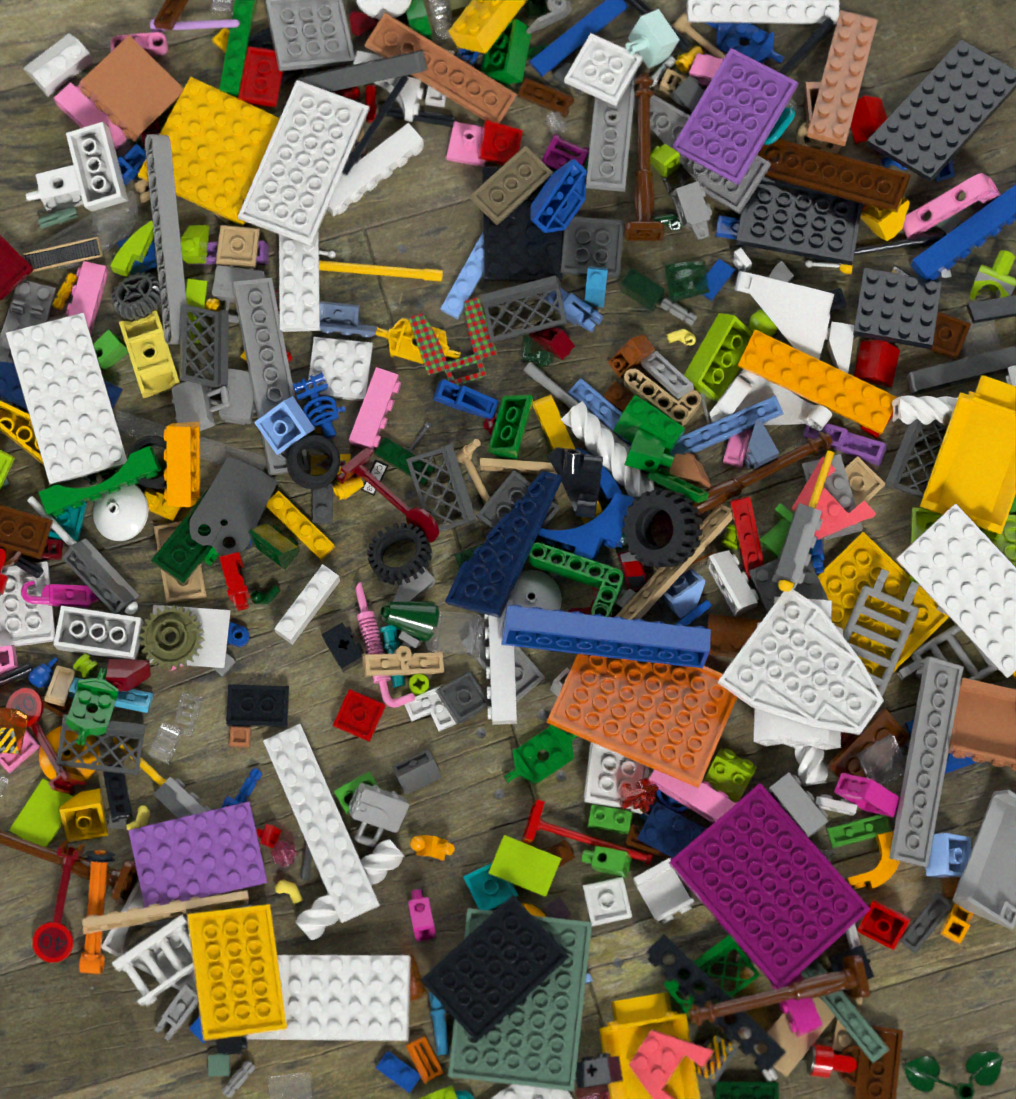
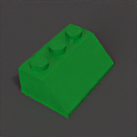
M517 19L511 20L489 50L484 53L481 72L502 84L509 85L522 82L531 40V33H526L529 26Z
M503 396L488 447L489 453L505 460L518 459L533 406V396Z
M637 395L630 401L613 430L632 443L639 428L665 441L664 453L669 455L685 433L683 426Z

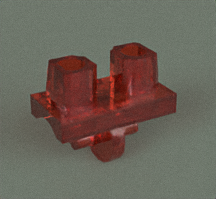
M647 778L637 781L636 790H633L628 783L620 786L619 794L621 801L619 805L621 809L633 806L634 810L639 808L642 813L649 811V805L653 804L655 799V791L659 789L656 783L651 785Z

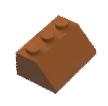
M708 614L707 629H711L709 655L735 658L757 629V623L762 622V620Z

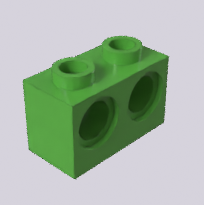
M370 771L334 791L347 815L350 813L348 811L349 805L345 803V798L349 795H354L356 788L361 783L371 786L377 785Z
M592 805L588 828L628 835L632 812Z

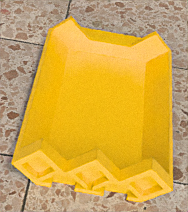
M981 375L975 393L969 391L968 394L961 392L959 394L920 507L944 514L954 504H957L977 527L1002 534L1016 495V386Z
M669 992L611 1002L614 1021L608 1022L607 1027L599 1028L603 1054L610 1053L611 1057H620L623 1081L608 1084L610 1099H653L629 1066L651 1030L691 1042L686 1014L678 1015L677 1011L672 1012ZM686 1055L664 1087V1090L676 1099H700L695 1063Z

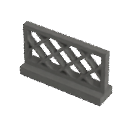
M556 276L480 295L481 302L484 305L491 342L568 324L560 289V280ZM556 291L557 299L553 304L545 300L548 293ZM535 296L540 300L533 309L526 305L530 297ZM516 301L521 305L514 314L507 310L511 302ZM543 302L551 306L546 316L537 312ZM498 306L502 310L495 319L490 315L489 308ZM524 307L532 311L527 321L519 317ZM554 309L561 313L562 320L552 321L549 319ZM505 311L513 316L508 326L500 322ZM535 314L544 318L538 326L530 324ZM516 319L525 323L522 329L518 331L511 328ZM499 323L506 329L502 335L495 336L494 329Z
M185 304L181 306L179 380L210 386L211 390L228 385V311L221 310L220 312H215ZM187 311L192 312L196 317L194 322H191L187 317ZM202 317H212V325L209 327ZM197 321L205 329L201 334L194 326ZM189 328L196 336L192 341L187 336V329ZM206 332L212 338L210 345L202 337ZM196 340H199L205 349L200 352L193 344ZM190 347L196 356L193 359H190L187 355L186 348ZM206 350L212 357L210 363L202 355ZM196 358L205 366L202 370H199L193 361ZM188 365L196 373L194 376L186 375V367ZM205 369L211 374V380H207L202 374Z
M918 419L908 425L886 479V488L891 490L897 489L923 498L924 493L920 492L918 486L928 482L930 479L925 468L935 464L936 457L932 450L941 447L943 439L940 432L947 430L948 425H942L939 421L934 420L930 424L935 431L924 435L922 430L923 423ZM937 434L941 443L930 447L926 438ZM924 440L927 449L917 453L915 443ZM930 452L934 461L923 465L919 456ZM917 457L920 467L910 470L907 464L908 461ZM923 470L926 479L916 483L912 474ZM909 475L913 484L908 487L900 485L901 478Z
M452 444L406 459L421 508L432 513V517L436 515L444 520L442 526L438 527L439 532L476 522L475 513ZM442 453L444 462L441 467L431 463L433 456ZM420 460L426 463L422 473L413 469L412 462ZM429 465L439 470L434 480L424 475ZM441 471L450 477L447 486L437 482ZM422 477L432 482L428 492L419 487ZM434 484L445 489L440 498L430 494ZM447 490L456 496L453 505L442 500ZM428 496L438 501L434 511L425 506ZM440 503L451 507L446 517L436 513ZM453 509L461 513L463 520L454 522L448 518Z
M63 714L56 765L130 775L139 774L145 725L110 721L106 733L102 734L105 736L96 735L99 740L91 746L85 741L87 749L78 755L72 747L76 744V740L69 743L65 738L66 730H74L70 729L66 724L67 715ZM109 736H115L120 743L110 749L104 740ZM129 739H139L138 747L130 751L125 742ZM102 742L108 751L98 757L93 748ZM122 745L129 754L119 760L113 751ZM69 748L76 756L71 761L61 760L62 753ZM90 751L96 760L91 764H86L81 757ZM109 754L117 761L111 767L105 766L101 761ZM131 756L136 762L135 770L126 769L122 762Z

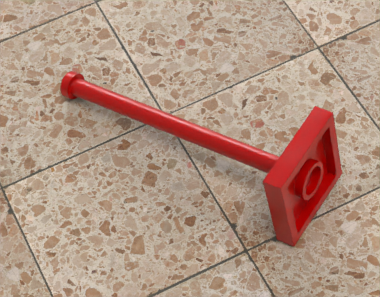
M537 799L532 804L521 842L529 845L534 840L536 830L542 829L589 845L624 851L631 858L650 865L652 853L648 852V854L544 822L540 817L545 801Z

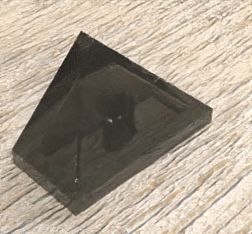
M141 924L129 926L122 952L126 954L160 929L157 926Z

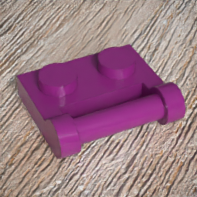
M555 134L542 162L549 169L558 170L570 160L575 159L583 167L590 149L579 147L561 139V136ZM560 146L564 149H567L573 153L580 155V157H574L570 154H567L561 150L556 149V147Z

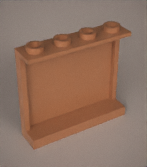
M130 35L87 74L78 86L81 93L85 97H89L94 102L95 107L100 111H104L108 115V119L114 125H118L122 129L123 134L134 142L168 107L179 99L184 90Z
M962 678L948 753L953 754L956 758H972L974 762H992V765L996 767L1009 766L1012 767V770L1016 771V690Z

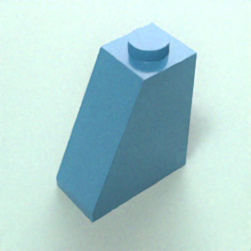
M588 266L585 302L591 307L604 308L608 268Z

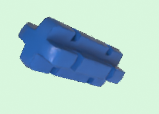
M252 768L249 773L250 776L246 778L239 790L240 793L235 797L236 801L240 803L247 801L246 798L250 796L255 788L256 781L262 776L260 770Z

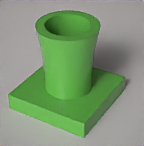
M781 503L775 508L774 516L779 519L778 523L759 539L760 544L778 559L793 514Z

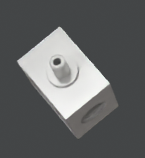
M74 165L36 174L38 191L26 193L27 201L40 198L48 213L66 209L73 205L84 204Z

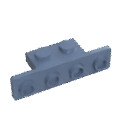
M320 301V330L324 333L336 331L341 332L343 335H352L354 333L360 334L362 337H372V335H376L377 326L358 324L360 305Z

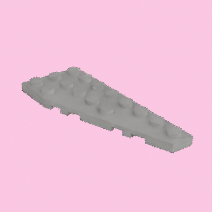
M653 95L650 98V128L664 144L672 148L690 116ZM635 97L633 107L638 112V98ZM680 155L681 165L696 182H699V185L703 186L705 193L740 214L771 166L770 162L757 155L740 185H737Z

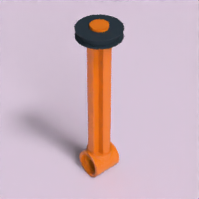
M102 850L86 851L84 854L87 857L84 859L91 861L87 916H103L108 862L115 861L112 856L116 854ZM103 931L86 934L85 952H82L79 963L80 973L100 975L103 973L105 963L104 954L101 953Z

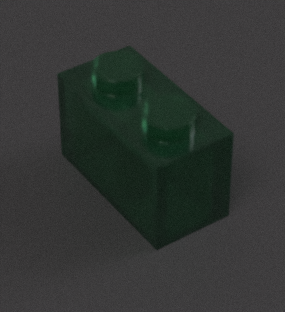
M633 268L621 283V292L652 312L664 297L665 289Z

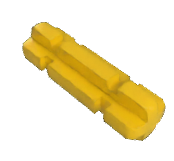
M73 273L67 274L66 282H63L57 294L58 297L52 303L56 309H63L64 302L68 300L73 285L78 281L77 276Z

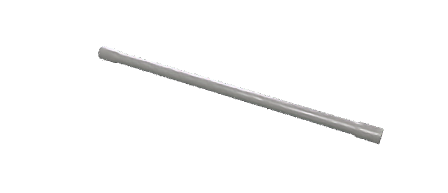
M530 362L525 367L524 372L543 385L570 409L579 404L548 378L535 364ZM600 421L601 428L609 430L613 435L614 442L623 445L628 455L630 446ZM706 511L697 516L704 521L710 513ZM726 527L718 535H721Z

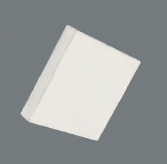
M623 877L583 885L592 926L632 918Z

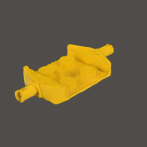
M401 318L389 331L377 327L376 335L384 337L389 341L391 357L397 356L424 364L418 346L412 343L415 336L408 319ZM431 327L445 357L456 360L460 359L461 352L451 350L447 346L446 331Z

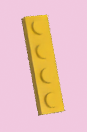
M280 491L269 499L266 508L320 560L335 548V545Z

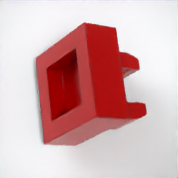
M266 824L264 830L257 828V836L261 839L260 844L275 850L282 830Z

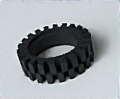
M401 522L400 528L397 523H394L393 529H390L389 525L386 526L387 532L383 533L380 530L378 532L380 538L376 536L372 538L374 544L370 543L368 546L370 549L367 550L368 562L374 573L383 582L387 583L388 581L389 584L394 585L396 581L398 585H402V580L404 579L406 583H410L409 577L413 576L414 580L418 578L416 573L423 574L425 572L423 567L428 568L430 565L428 561L432 559L430 554L432 553L431 545L423 531L417 526L414 527L411 523L407 526L405 522ZM409 540L416 544V553L407 564L400 567H389L383 563L384 553L393 543Z

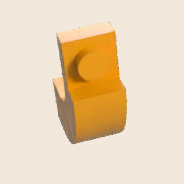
M894 831L876 836L880 852V859L876 868L870 872L846 879V882L854 890L866 887L865 883H868L870 890L876 889L895 873L900 861L889 859Z
M954 903L941 928L940 934L959 945L970 927L969 922L974 913Z

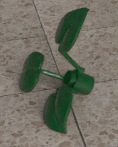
M991 1051L974 1053L968 1058L965 1065L966 1070L972 1074L969 1077L968 1083L959 1082L956 1085L937 1078L940 1074V1066L935 1059L928 1056H921L907 1062L904 1070L909 1083L921 1092L932 1091L935 1082L954 1089V1094L959 1099H972L974 1096L973 1078L980 1086L994 1084L1000 1075L1003 1056Z

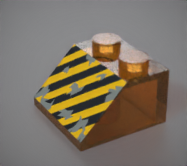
M0 708V753L21 755L28 715L19 709Z

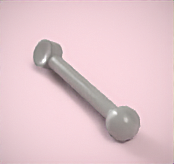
M700 393L701 403L708 425L711 423L705 403L706 395Z

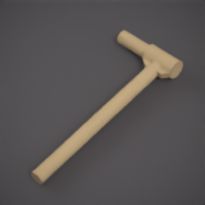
M683 13L672 25L680 33L686 32L716 58L723 59L726 57L725 54L691 27V22H687L686 13Z
M474 439L469 445H465L456 453V457L459 463L465 464L484 504H486L490 496L471 460L473 451L481 444L478 439Z

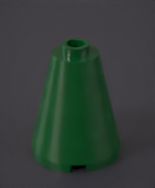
M433 601L387 602L381 607L380 616L384 622L422 641H429L434 635L431 632L433 626L437 627L439 608L434 605L435 602Z

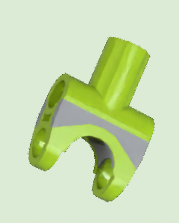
M1000 250L992 268L982 264L973 282L969 298L975 300L976 295L978 296L983 290L993 291L997 298L1011 296L1016 286V278L1008 274L1016 256L1009 251Z

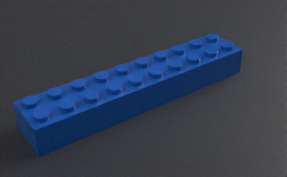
M507 605L503 621L501 645L703 668L710 652L711 629H705L702 626L687 627L683 624L670 625L660 621L645 622L642 619L610 618L600 614L568 613L559 609L551 611L543 610L540 607L525 608L521 605Z

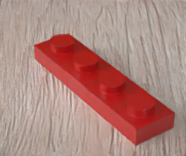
M747 496L729 502L744 572L748 579H751L749 571L765 564L751 498Z

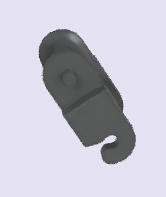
M678 172L680 183L673 186L668 185L665 177L662 178L667 193L670 192L669 197H672L673 188L682 187L686 184L683 176H681V172Z

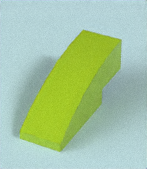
M153 221L142 226L123 244L110 265L114 273L128 277L135 260L143 263L154 238Z
M188 279L186 288L187 305L204 309L208 288L207 281ZM188 312L189 320L194 322L196 317L192 312ZM197 321L194 326L201 334L203 327ZM189 328L190 340L192 341L196 336ZM199 340L194 342L195 344H201Z

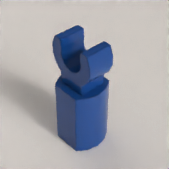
M821 538L816 540L814 548H810L816 574L824 572L823 560L825 555Z

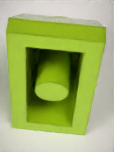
M666 144L661 147L657 146L651 151L650 163L662 177H668L679 168L680 154L678 151Z
M190 225L181 237L182 259L187 264L206 263L209 225Z

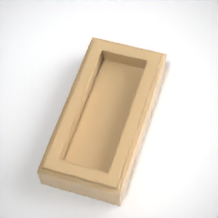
M59 665L56 666L45 696L46 702L65 706L76 670Z

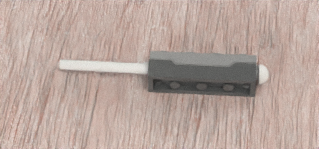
M31 496L27 502L41 517L53 520L52 529L70 547L62 559L113 614H120L122 612L129 615L134 614L138 609L136 600L139 595L87 539L79 542L73 540L51 515H47L45 508Z

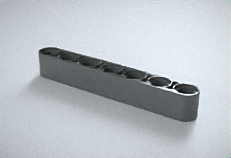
M424 50L304 75L298 77V81L331 92L428 70Z
M1016 346L908 373L906 378L911 394L918 395L978 380L981 378V375L990 377L1008 372L1007 367L1016 365Z

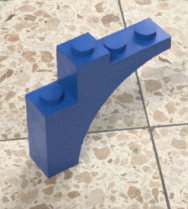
M615 492L613 499L606 509L587 524L568 530H547L541 528L538 536L545 545L554 547V545L561 546V549L567 552H573L574 550L575 555L596 561L602 543L609 548H616V546L622 548L623 539L625 538V533H622V527H625V522H622L623 517L628 514L626 512L628 506L634 505L632 501L635 498Z

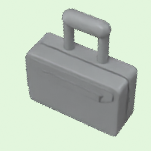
M218 265L212 287V296L220 301H224V311H229L230 302L236 303L232 287L233 282L266 278L264 272L256 271L253 268L242 269L235 268L233 265L229 267ZM229 314V322L240 324L237 315Z
M228 369V385L226 387L229 392L230 406L219 410L220 418L229 423L251 424L253 414L257 411L249 371ZM222 398L221 401L210 399L213 405L222 404Z
M184 381L172 387V403L175 405L176 422H200V431L214 426L213 412L230 406V397L226 386L209 391L206 385ZM221 393L222 404L212 407L210 396Z
M361 783L355 790L348 810L353 819L362 821L355 836V841L370 847H376L383 829L395 833L398 832L409 808V803L405 797L397 795L395 791L388 792L379 789L377 785L370 786ZM367 823L378 827L374 839L362 835Z

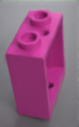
M841 773L834 791L864 811L894 817L900 797L872 779Z

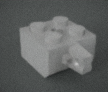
M697 181L676 188L671 193L682 226L687 229L691 228L697 240L708 237L707 221L711 219L712 211L709 204L705 203L704 197L706 194L703 186L699 185Z

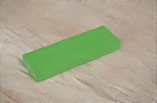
M879 814L829 827L826 830L833 849L875 838L877 835L890 832L891 827L888 817Z

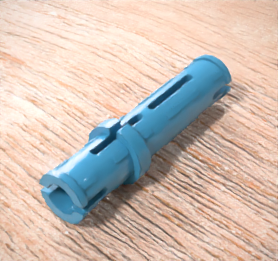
M429 992L430 1016H432L437 1055L450 1054L445 1023L446 1009Z

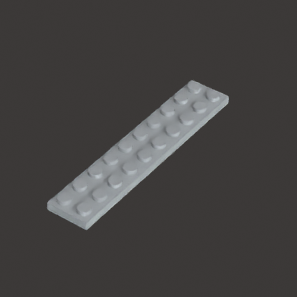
M272 277L232 283L258 419L284 400L292 396L295 399L283 333L280 330V317ZM261 433L269 475L288 473L287 457L291 447L277 455ZM306 450L301 451L297 456V463L302 471L309 469Z
M925 657L889 859L927 868L964 668L963 666L933 657Z

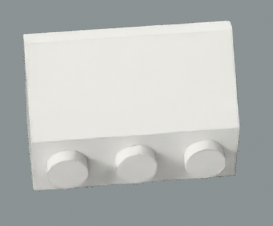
M68 33L25 66L24 70L48 97L93 61L90 53L81 42Z
M727 550L709 556L706 566L733 615L737 617L755 608L759 598L756 591L750 589L747 584L749 579L746 573L740 571L737 557L735 554L731 555L730 551Z

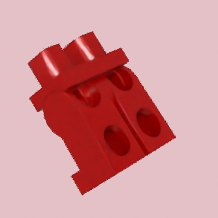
M236 552L219 557L229 589L227 594L231 603L234 602L237 611L248 609L247 598H250V592L240 574L239 568L244 567L240 553Z

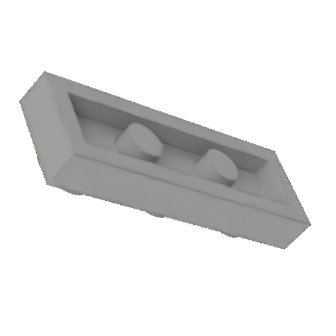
M657 351L641 360V366L677 399L694 390L693 383Z

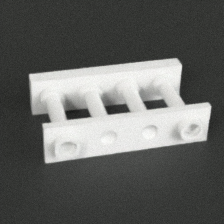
M182 915L112 962L116 970L127 972L143 996L138 1000L141 1006L144 1004L149 1006L155 1002L157 995L194 970L193 963L184 968L168 944L170 936L173 934L178 935L192 955L190 937L185 931V926L188 925V922ZM156 946L162 948L178 972L168 980L150 955L152 953L150 950ZM138 958L144 959L160 983L151 992L133 967V962Z

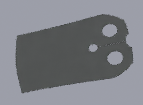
M227 457L190 519L191 538L203 546L210 545L214 547L216 552L221 555L242 552L246 549L251 539L248 532L257 526L278 482L249 464ZM222 519H226L228 521V524L226 526L221 525L220 522ZM207 524L211 528L208 536H201L198 533L200 525ZM230 536L235 539L236 543L233 548L228 549L223 546V539Z

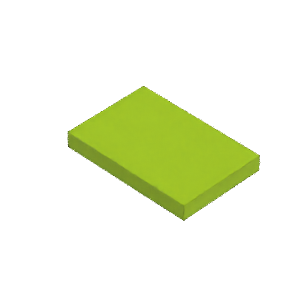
M42 779L9 831L24 840L48 848L63 824L59 807L73 798V796L52 790L48 784L49 782Z
M504 835L488 874L546 897L561 858Z

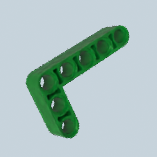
M542 543L533 544L528 557L531 566L598 588L599 592L592 607L591 615L602 613L605 617L611 618L623 585V573L619 569ZM535 553H540L542 556L535 557L533 555ZM557 559V560H560L561 562L558 563V564H556V563H553L552 561ZM578 566L580 569L573 570L571 567ZM593 572H596V573H598L599 575H598V576H592V575H590V574L593 573ZM610 579H617L618 582L612 583V582H610L609 580H610ZM609 596L612 599L604 600L602 597Z

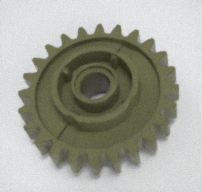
M175 605L172 606L171 610L165 606L163 612L157 608V615L150 613L152 619H145L147 626H141V629L145 632L139 634L144 639L139 643L141 646H145L142 652L144 654L148 653L146 659H153L152 664L156 666L159 663L161 669L167 665L168 670H171L173 665L177 670H179L180 664L187 667L188 660L194 662L192 656H199L197 649H203L199 643L205 641L200 636L204 633L203 629H199L202 623L195 622L198 617L196 615L191 616L192 612L190 610L185 612V608L182 606L177 610ZM176 633V639L173 642H168V636Z

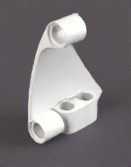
M739 271L734 290L749 293L793 348L819 360L830 320L829 313L834 294Z
M744 369L732 381L709 413L711 423L776 395L784 415L765 422L763 425L806 424L817 431H821L833 414L826 407L810 404L791 391Z

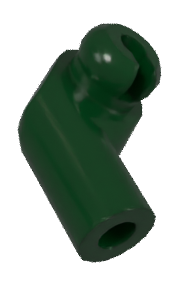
M671 213L654 216V222H662L674 231H678L682 227L681 220Z
M273 584L267 592L253 591L250 598L257 605L269 604L281 590Z

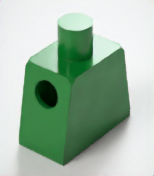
M638 428L624 465L655 473L659 464L670 468L674 456L664 453L665 441Z

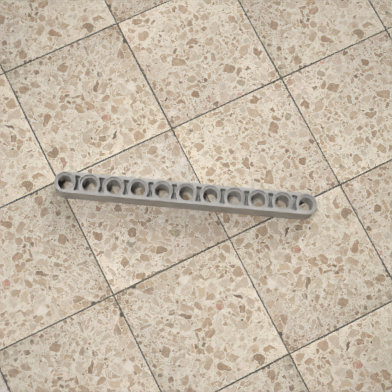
M148 134L145 139L158 280L159 288L161 289L160 298L164 339L166 344L180 345L181 306L183 304L187 305L171 143L168 135ZM187 329V336L190 338V331Z

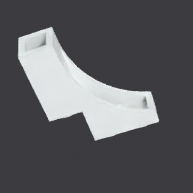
M357 51L354 64L382 59L383 57L377 54ZM401 77L373 83L391 93ZM408 77L409 80L396 100L402 108L405 121L413 122L414 115H418L420 104L418 99H422L424 88L421 87L420 79Z

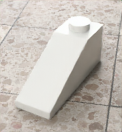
M831 322L825 339L828 340L827 348L834 367L848 373L854 325Z

